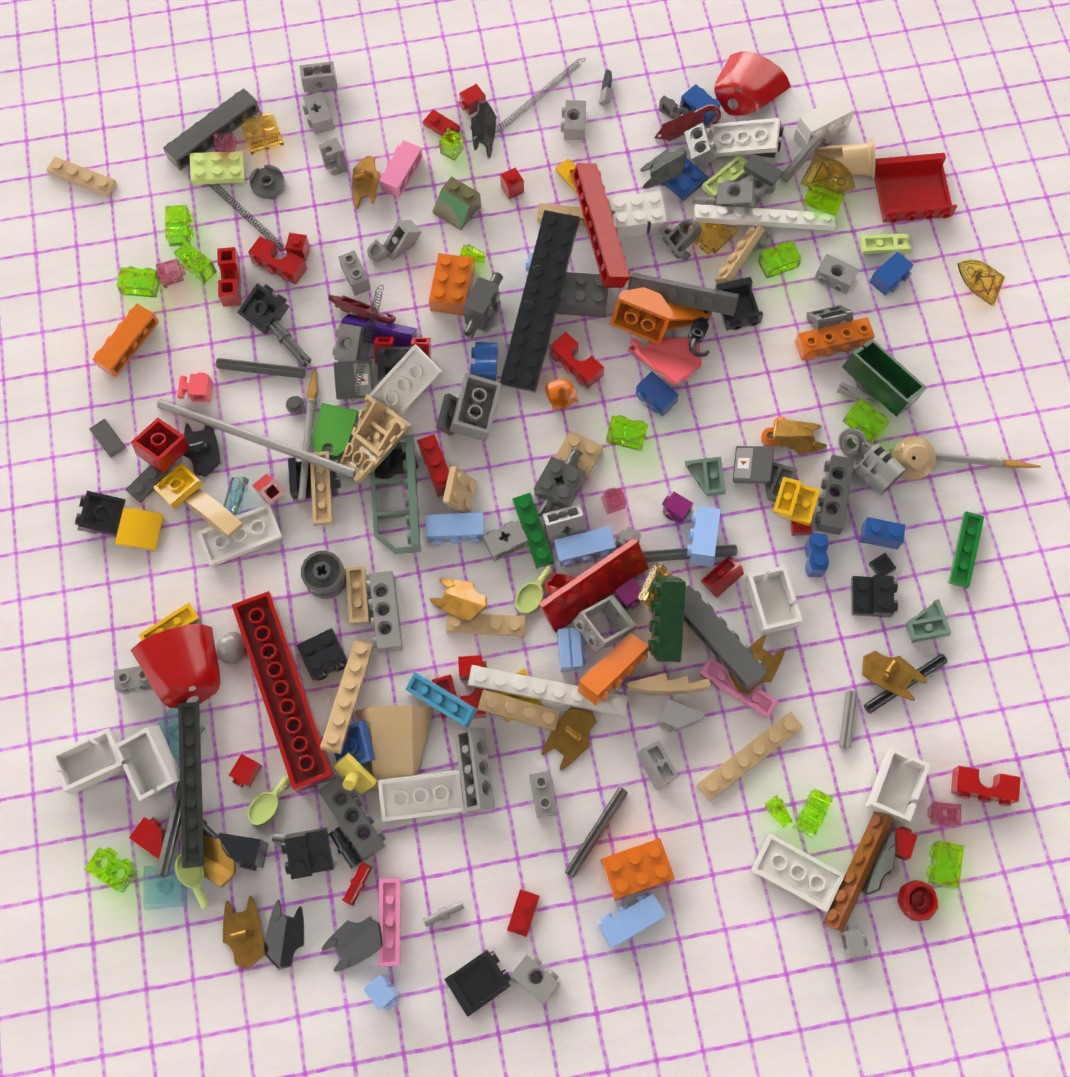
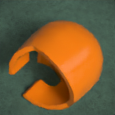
M560 378L546 383L545 391L549 402L553 406V411L569 407L573 402L579 401L576 395L577 389L574 388V385L569 380Z

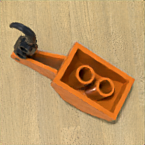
M644 287L621 291L609 325L660 345L665 331L691 326L688 333L689 351L696 357H706L710 352L709 350L699 352L696 346L703 342L709 328L708 322L712 315L711 311L667 303L661 294Z

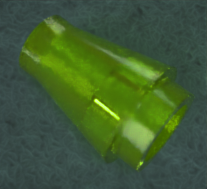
M463 244L460 256L474 258V262L484 264L487 253L478 250L470 244Z
M778 795L764 803L765 810L782 827H786L793 821L783 799L779 798Z

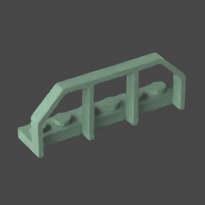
M405 435V442H399L393 450L402 449L403 453H406V460H403L404 471H407V478L376 480L375 470L371 473L374 536L394 554L422 552L415 442L413 435ZM404 484L405 489H408L409 496H405L406 508L409 507V510L378 512L376 487ZM406 517L407 526H410L411 533H407L408 544H411L412 547L395 548L379 534L378 519Z

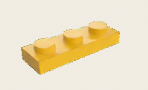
M188 602L138 636L141 640H144L153 634L167 629L195 624L201 619Z

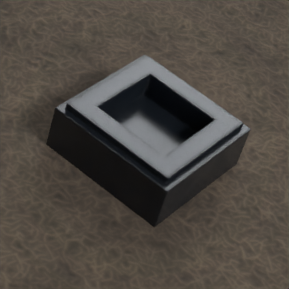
M886 553L869 562V566L876 575H888L897 569Z

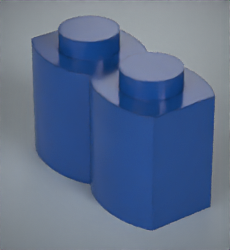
M476 342L475 347H472L471 358L475 359L474 364L470 366V374L496 381L498 343Z
M812 533L805 544V554L808 558L805 563V571L808 577H822L828 568L829 558L826 553L828 537L826 534Z

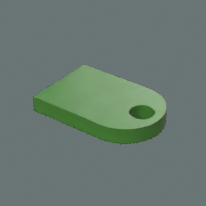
M322 403L311 439L314 451L323 452L325 447L331 446L333 450L330 454H334L335 459L342 457L347 443L351 441V433L356 425L359 414L358 410Z

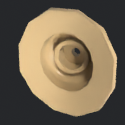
M918 436L904 438L896 444L891 453V456L906 468L901 477L907 480L922 479L932 472L936 464L934 448L928 440Z

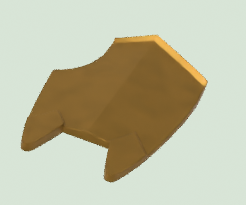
M366 156L353 168L352 186L356 209L359 208L362 197L370 196L371 203H375L380 172L375 168L376 157Z
M776 420L773 439L779 447L793 449L798 455L819 451L827 447L824 443L815 442L813 431L820 429L821 425L801 421Z
M440 579L439 581L448 587L443 598H430V601L440 609L469 622L487 607V596L477 593L474 589V583L459 580Z
M766 635L756 640L749 648L752 650L754 658L757 661H762L766 666V678L746 692L729 672L728 675L738 693L750 695L758 685L765 682L771 683L783 659L785 648L772 655L763 649Z
M877 651L863 656L862 676L902 698L915 701L914 696L906 689L912 680L924 684L928 682L919 671L901 656L887 657Z
M570 707L558 721L555 731H552L541 754L545 755L555 748L564 755L560 770L571 764L590 746L589 733L597 723L593 711Z
M204 835V877L222 888L236 874V862L226 853L220 840Z
M252 896L248 898L247 911L234 913L230 902L226 901L223 917V943L232 949L235 965L245 969H249L266 954L262 926Z

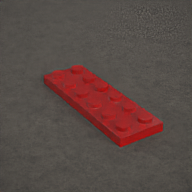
M633 538L539 603L551 629L555 633L558 632V629H563L573 622L580 612L606 599L631 578L635 579L649 569L639 542Z

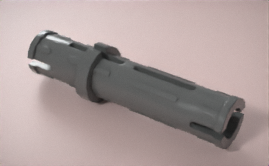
M278 321L273 322L277 329L270 324L269 330L278 338V342L283 344L292 353L302 367L308 366L304 359L309 364L312 359L291 338V334L285 331Z

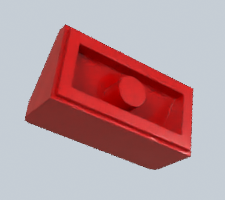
M728 556L701 580V583L715 597H719L744 575V571L739 563Z

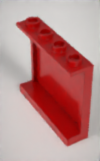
M945 153L875 159L874 182L883 223L914 221L918 219L930 220L932 218H949L953 216L957 204L952 205L943 167L946 160Z

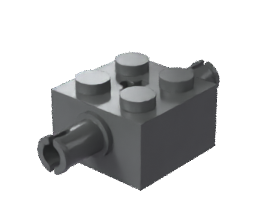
M493 272L490 280L478 276L463 306L465 324H467L463 331L465 336L473 338L477 329L485 331L487 326H491L494 319L493 314L499 310L501 301H499L501 294L499 292V285L503 280L502 274Z
M572 448L565 462L551 456L534 487L535 495L544 499L537 511L539 516L542 517V514L551 512L554 505L562 509L572 505L586 479L585 472L575 468L580 457L583 455L580 450L576 452L577 449Z

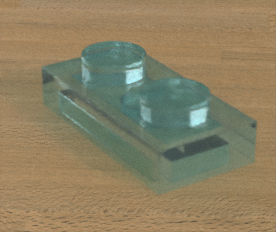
M244 476L231 478L223 505L233 515L240 513L244 496L248 489L249 479Z

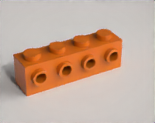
M139 304L131 308L125 319L118 324L114 333L106 339L102 348L95 353L92 360L97 367L116 378L159 323L156 315Z
M866 317L798 333L795 344L801 361L807 359L810 361L819 356H831L841 351L849 352L874 339L875 335L870 321Z
M630 632L579 681L578 692L595 706L601 701L604 702L614 688L618 689L626 676L630 677L639 664L642 665L647 660L649 646Z

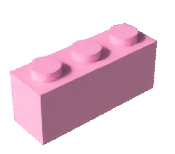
M405 140L402 141L400 146L396 147L395 155L388 161L384 173L380 174L379 183L381 191L400 198L423 159L422 147Z

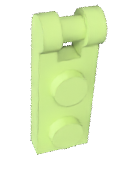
M907 233L862 235L860 237L862 255L889 254L898 251L904 255L912 252L911 245H909L910 236Z

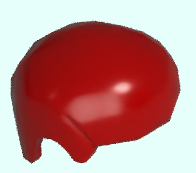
M553 574L550 581L549 579L546 581V592L552 595L575 578L566 574Z

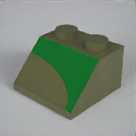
M451 176L442 187L432 212L462 230L481 206L480 193Z

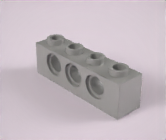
M393 571L369 574L370 580H367V590L371 592L372 599H369L370 611L373 610L374 617L371 618V627L376 632V636H373L374 648H377L379 653L403 650ZM381 590L387 591V593H386L385 596H383V597H378V596H377V594H378L379 591H381ZM382 609L389 610L387 615H379ZM384 628H391L389 634L384 635L381 633Z
M468 727L454 731L464 812L483 813L495 810L485 729Z

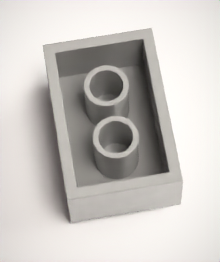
M465 373L449 431L486 441L490 433L502 383Z

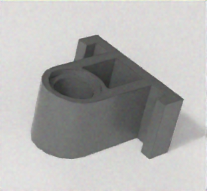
M689 219L681 221L673 230L665 226L660 230V233L663 235L662 240L672 247V253L675 257L685 260L692 256L690 252L685 250L699 238L702 232L700 224ZM692 226L691 232L688 233L689 227Z

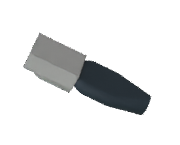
M610 70L605 71L599 98V104L602 106L610 103L612 98V90L610 89L612 72Z

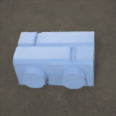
M577 628L558 629L560 672L583 671L584 665L588 664L587 652L583 653V645H586V639Z
M378 976L364 989L368 997L373 998L372 1002L376 1008H384L385 1011L390 1010L398 1003L397 998L400 995L396 988L391 986L392 983L387 976Z

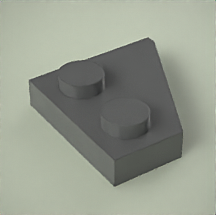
M773 462L771 484H765L767 500L776 502L783 477L795 480L798 469Z

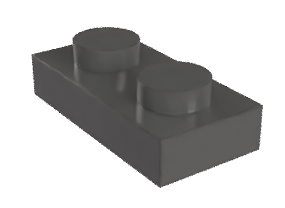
M450 393L444 395L436 428L448 435H454L455 433L449 430L458 398Z
M149 465L125 490L139 503H142L154 491L153 487L166 477V474Z

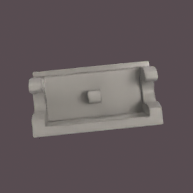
M337 138L319 145L325 168L337 167L336 170L331 171V175H337L344 171L345 173L348 172L344 150Z
M660 741L641 749L637 753L655 790L662 788L679 777Z

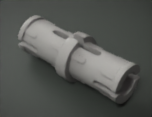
M841 382L839 385L841 388L837 389V393L869 407H872L874 403L872 401H875L873 395L861 391L859 387L854 388L844 382Z

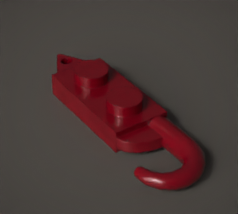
M712 104L695 111L693 110L662 124V128L656 134L655 139L670 142L684 136L685 131L704 123L703 114L710 111L716 113V119L712 122L715 125L721 118V111L719 107Z
M329 295L328 300L334 303L335 307L340 308L341 311L354 313L362 319L369 318L371 305L344 295L341 297ZM379 312L377 316L372 315L377 318L376 321L390 324L396 321V317L390 313L387 314L388 317L379 314Z

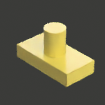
M349 753L339 759L333 766L345 779L342 785L346 790H353L355 788L362 795L377 782Z

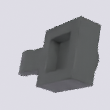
M665 95L660 99L658 110L671 119L674 117L678 118L682 116L681 114L689 113L687 108H678V104Z

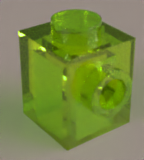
M447 129L439 140L440 154L455 161L464 149L463 136Z

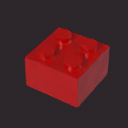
M156 418L131 441L135 454L161 473L169 469L189 450L186 437L160 418Z

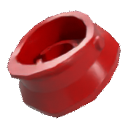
M918 880L910 881L900 887L897 902L903 914L911 921L930 920L938 910V899L933 887Z

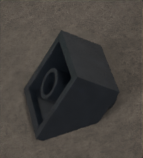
M219 833V839L233 861L240 864V868L257 871V867L264 868L269 843L261 839Z

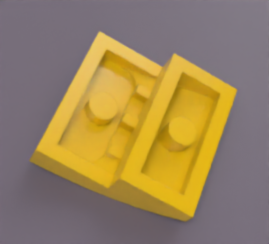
M783 477L773 513L794 522L810 526L820 489L802 485V481Z
M123 508L114 545L131 549L136 547L154 552L164 514Z

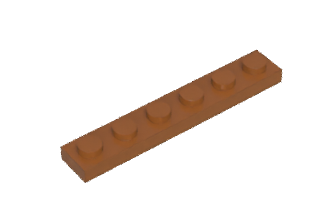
M874 811L823 922L827 927L840 932L844 931L894 820L890 815Z

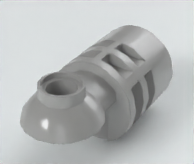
M848 428L839 435L838 444L841 451L860 462L853 467V471L879 495L884 494L905 472V467L878 443L873 446L859 429Z

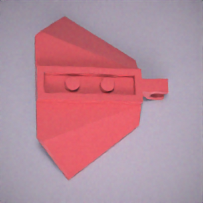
M663 337L660 345L650 341L645 348L642 347L638 339L633 338L630 340V344H634L636 348L630 346L627 350L630 353L636 354V358L647 363L671 384H677L679 381L684 382L702 365L701 357H696L689 351L688 338ZM698 344V345L696 346V349H697L699 352H700V344Z

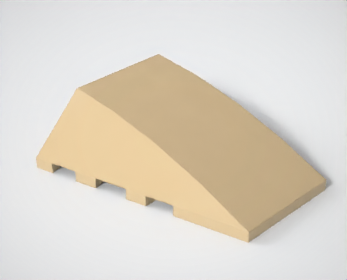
M369 395L365 397L367 403L364 410L361 409L358 417L361 418L357 428L353 427L351 443H347L340 460V464L357 470V474L353 479L358 483H361L381 464L411 426L408 421L391 408Z
M414 705L371 706L354 711L357 722L366 721L375 760L367 763L369 773L377 780L373 786V791H379L378 780L418 775L434 708Z

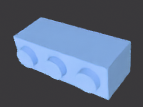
M698 506L697 513H693L691 524L695 525V528L690 529L689 540H693L692 545L688 544L687 556H691L690 564L713 567L721 509Z
M483 512L425 515L427 543L439 545L442 542L458 544L461 541L478 543L480 540H484Z
M610 526L554 540V548L560 567H572L582 561L583 563L592 562L594 558H605L616 551Z
M646 892L636 898L638 901L636 904L630 906L627 903L618 909L620 913L614 917L610 913L600 919L602 924L598 925L610 949L666 916L654 893L648 895Z

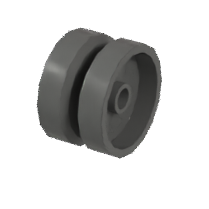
M317 551L310 554L304 560L301 566V578L308 591L315 597L321 599L333 598L339 595L345 588L346 571L340 558L334 553Z

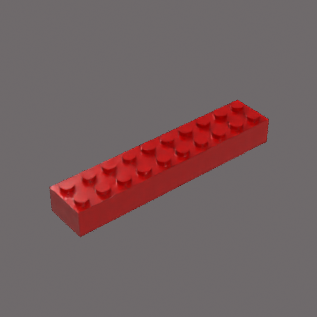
M270 591L232 604L292 789L299 793L335 779L327 751L320 748L322 737L274 597Z

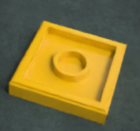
M181 463L153 488L175 509L199 489L203 483Z

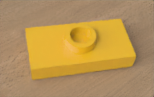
M568 158L555 167V171L576 192L572 178L576 165Z

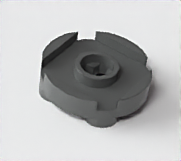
M264 165V168L261 169L256 168L249 178L252 192L260 198L274 200L285 187V179L282 172L273 165ZM268 179H269V180H270V183H269V184H265L264 181H268Z

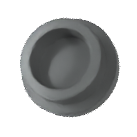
M292 396L286 401V408L290 413L299 414L303 411L305 404L301 397Z

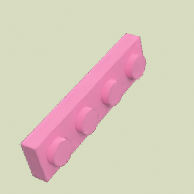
M710 657L699 675L705 679L709 678L712 684L763 717L768 718L778 700L758 687L750 695L738 693L728 675L729 671Z
M401 878L379 879V922L383 947L379 949L378 966H401Z

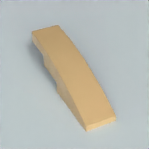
M197 489L183 501L184 504L194 510L195 514L205 519L209 526L229 538L244 526L231 512L200 489Z
M666 673L628 682L626 685L627 691L651 695L691 694L707 691L711 687L709 678L689 683L688 676L668 680Z

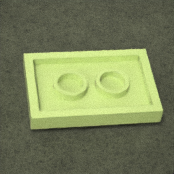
M243 151L190 153L191 184L245 183Z

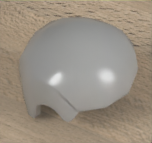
M229 632L223 635L217 643L218 657L226 664H235L246 654V647L242 635L239 633Z

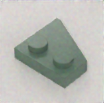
M721 456L685 461L686 468L706 496L726 494Z
M939 599L935 600L928 608L919 612L916 617L910 619L905 625L911 643L946 637L951 634Z

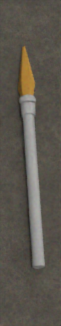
M315 368L313 369L306 394L303 450L309 453L313 417L317 404L316 397L318 394ZM303 460L301 461L298 501H305L309 462Z
M891 448L889 449V454H890V455H891V453H892V451H893V449H891ZM935 453L937 461L988 465L998 468H1041L1040 465L1007 460L1002 457L984 458Z

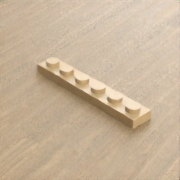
M357 640L353 642L321 742V750L338 754L342 752L374 648L372 643Z
M790 711L700 781L697 787L708 801L712 800L800 731L803 726Z

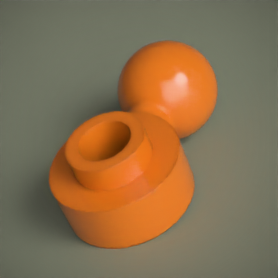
M783 416L777 417V418L774 420V423H773L774 427H775L776 420L779 421V420H787V419H786L785 417H783ZM774 427L766 428L762 432L761 441L763 445L769 447L778 445L773 438L767 437L769 434H774Z

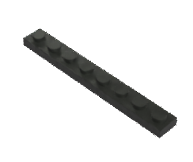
M199 702L178 703L182 868L184 869L205 866Z

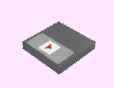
M371 360L361 361L365 365L360 364L364 367H360L363 370L359 371H362L364 375H362L361 387H359L360 390L358 391L354 388L352 389L358 361L333 362L336 399L365 398L366 395L371 393L373 390Z
M736 446L733 483L771 484L774 447Z

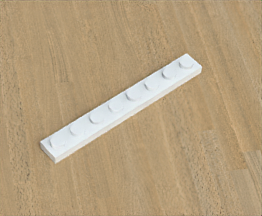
M695 204L693 209L694 222L762 225L763 227L834 231L835 228L834 213L700 204Z
M475 665L471 666L468 686L622 717L626 713L628 700L626 695L610 692L609 697L604 702L601 701L595 706L578 692V686Z

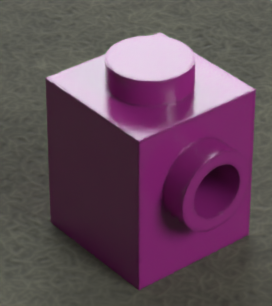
M673 492L671 496L667 495L664 499L662 513H664L667 519L675 520L682 524L691 511L693 502Z
M631 578L614 591L615 598L626 611L629 608H636L645 595V591L634 578Z

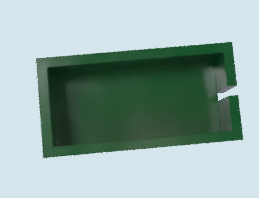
M873 339L852 352L842 366L850 376L859 382L863 388L870 392L875 399L881 402L896 417L913 405L927 389L922 382Z
M655 576V581L651 583V592L654 593V600L650 602V612L653 613V617L649 621V632H652L651 640H648V652L657 662H681L686 582L675 576Z

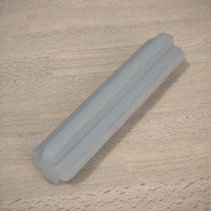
M815 136L812 137L783 171L780 178L787 183L818 148L821 141Z
M848 690L845 695L839 748L845 750L851 748L857 702V692Z

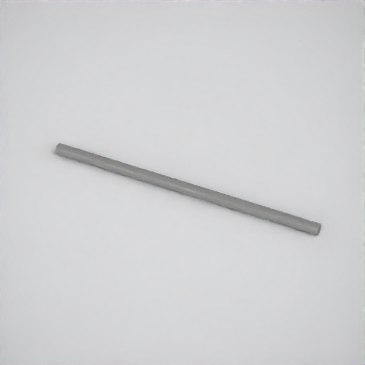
M160 399L157 402V408L350 478H355L357 474L356 469L165 400Z

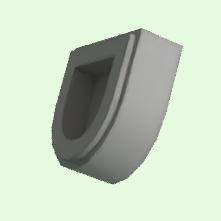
M377 239L367 250L369 258L376 262L381 261L389 254Z

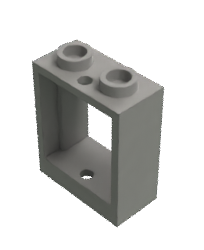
M614 595L583 610L573 621L577 630L580 631L596 653L624 638L637 626ZM602 611L618 630L616 634L605 640L589 620V618Z

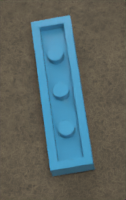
M414 672L405 689L467 728L477 712V709L416 672Z

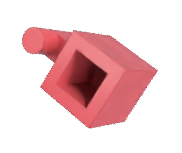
M202 372L190 374L189 383H187L186 376H180L177 398L184 399L185 392H188L187 394L192 402H210L213 381L208 374Z

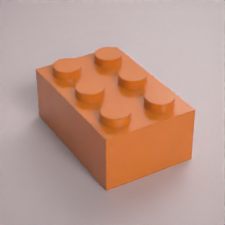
M438 253L429 296L430 311L464 316L463 306L470 294L475 271L474 258Z
M661 838L601 858L600 860L614 901L675 879Z

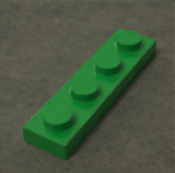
M531 493L512 498L521 527L528 539V547L536 569L553 564L554 558Z
M967 511L963 513L949 584L963 588L970 587L984 516Z

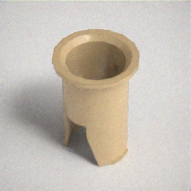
M871 138L867 143L822 146L814 151V157L816 154L819 156L816 161H824L826 167L824 164L821 167V164L816 165V172L818 171L815 177L816 180L831 176L833 178L838 176L850 177L849 174L851 176L867 175L870 177V180L874 179V138Z

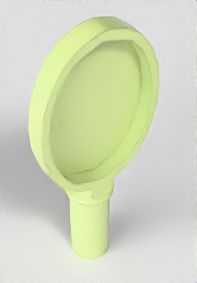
M546 566L536 582H529L520 588L515 598V607L520 613H530L539 606L543 598L542 585H544L552 573L553 569Z
M287 774L272 792H263L251 802L247 817L252 824L263 825L275 815L279 806L278 797L290 783Z
M182 853L179 854L174 863L178 880L184 886L193 889L201 909L210 906L202 890L203 888L200 886L204 879L203 867L183 869Z

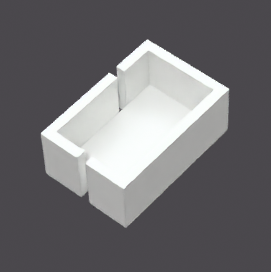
M841 95L800 116L797 124L798 128H796L793 138L801 149L814 136L821 141V144L829 143L834 137L847 133L855 109L847 98Z
M661 191L609 197V208L613 213V221L617 227L618 238L646 235L648 222H650V235L661 234L660 230L664 226L666 227L667 218Z
M786 566L768 569L767 573L763 570L748 574L745 579V585L760 634L766 635L799 627L803 620L798 604L794 605L796 597Z
M159 725L148 726L113 745L121 762L133 759L136 761L123 765V768L139 801L151 798L166 790V788L180 782V769Z
M107 728L92 735L93 740L85 738L50 754L56 771L60 772L58 777L64 792L73 795L125 771L123 765L128 763L127 761H120L113 746L119 742L115 731Z
M890 748L884 755L865 807L875 812L890 815L895 821L906 824L912 819L917 805L914 802L919 799L931 764L915 757L907 760L909 758L908 754L895 748Z

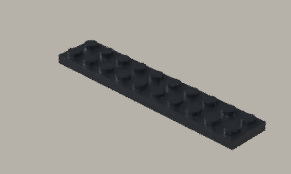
M544 210L500 380L502 386L536 393L580 222L579 216Z

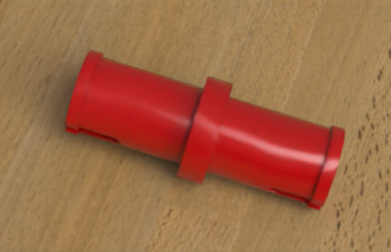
M361 861L354 878H351L349 881L351 884L342 901L352 906L355 905L354 903L361 889H364L366 886L364 883L373 868L372 866Z

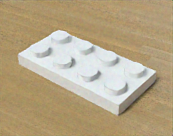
M779 118L711 124L710 129L713 133V138L711 139L717 147L716 157L777 152L780 131Z
M414 345L371 391L369 396L401 416L440 375L442 370L417 345Z
M270 504L236 516L244 526L230 538L211 526L197 532L210 567L283 539Z
M459 770L378 780L382 822L464 812Z
M771 833L768 834L751 869V872L825 913L828 912L845 876L840 871Z

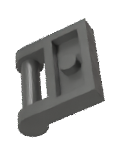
M842 305L806 313L807 320L814 323L817 329L832 323L853 321L852 311Z

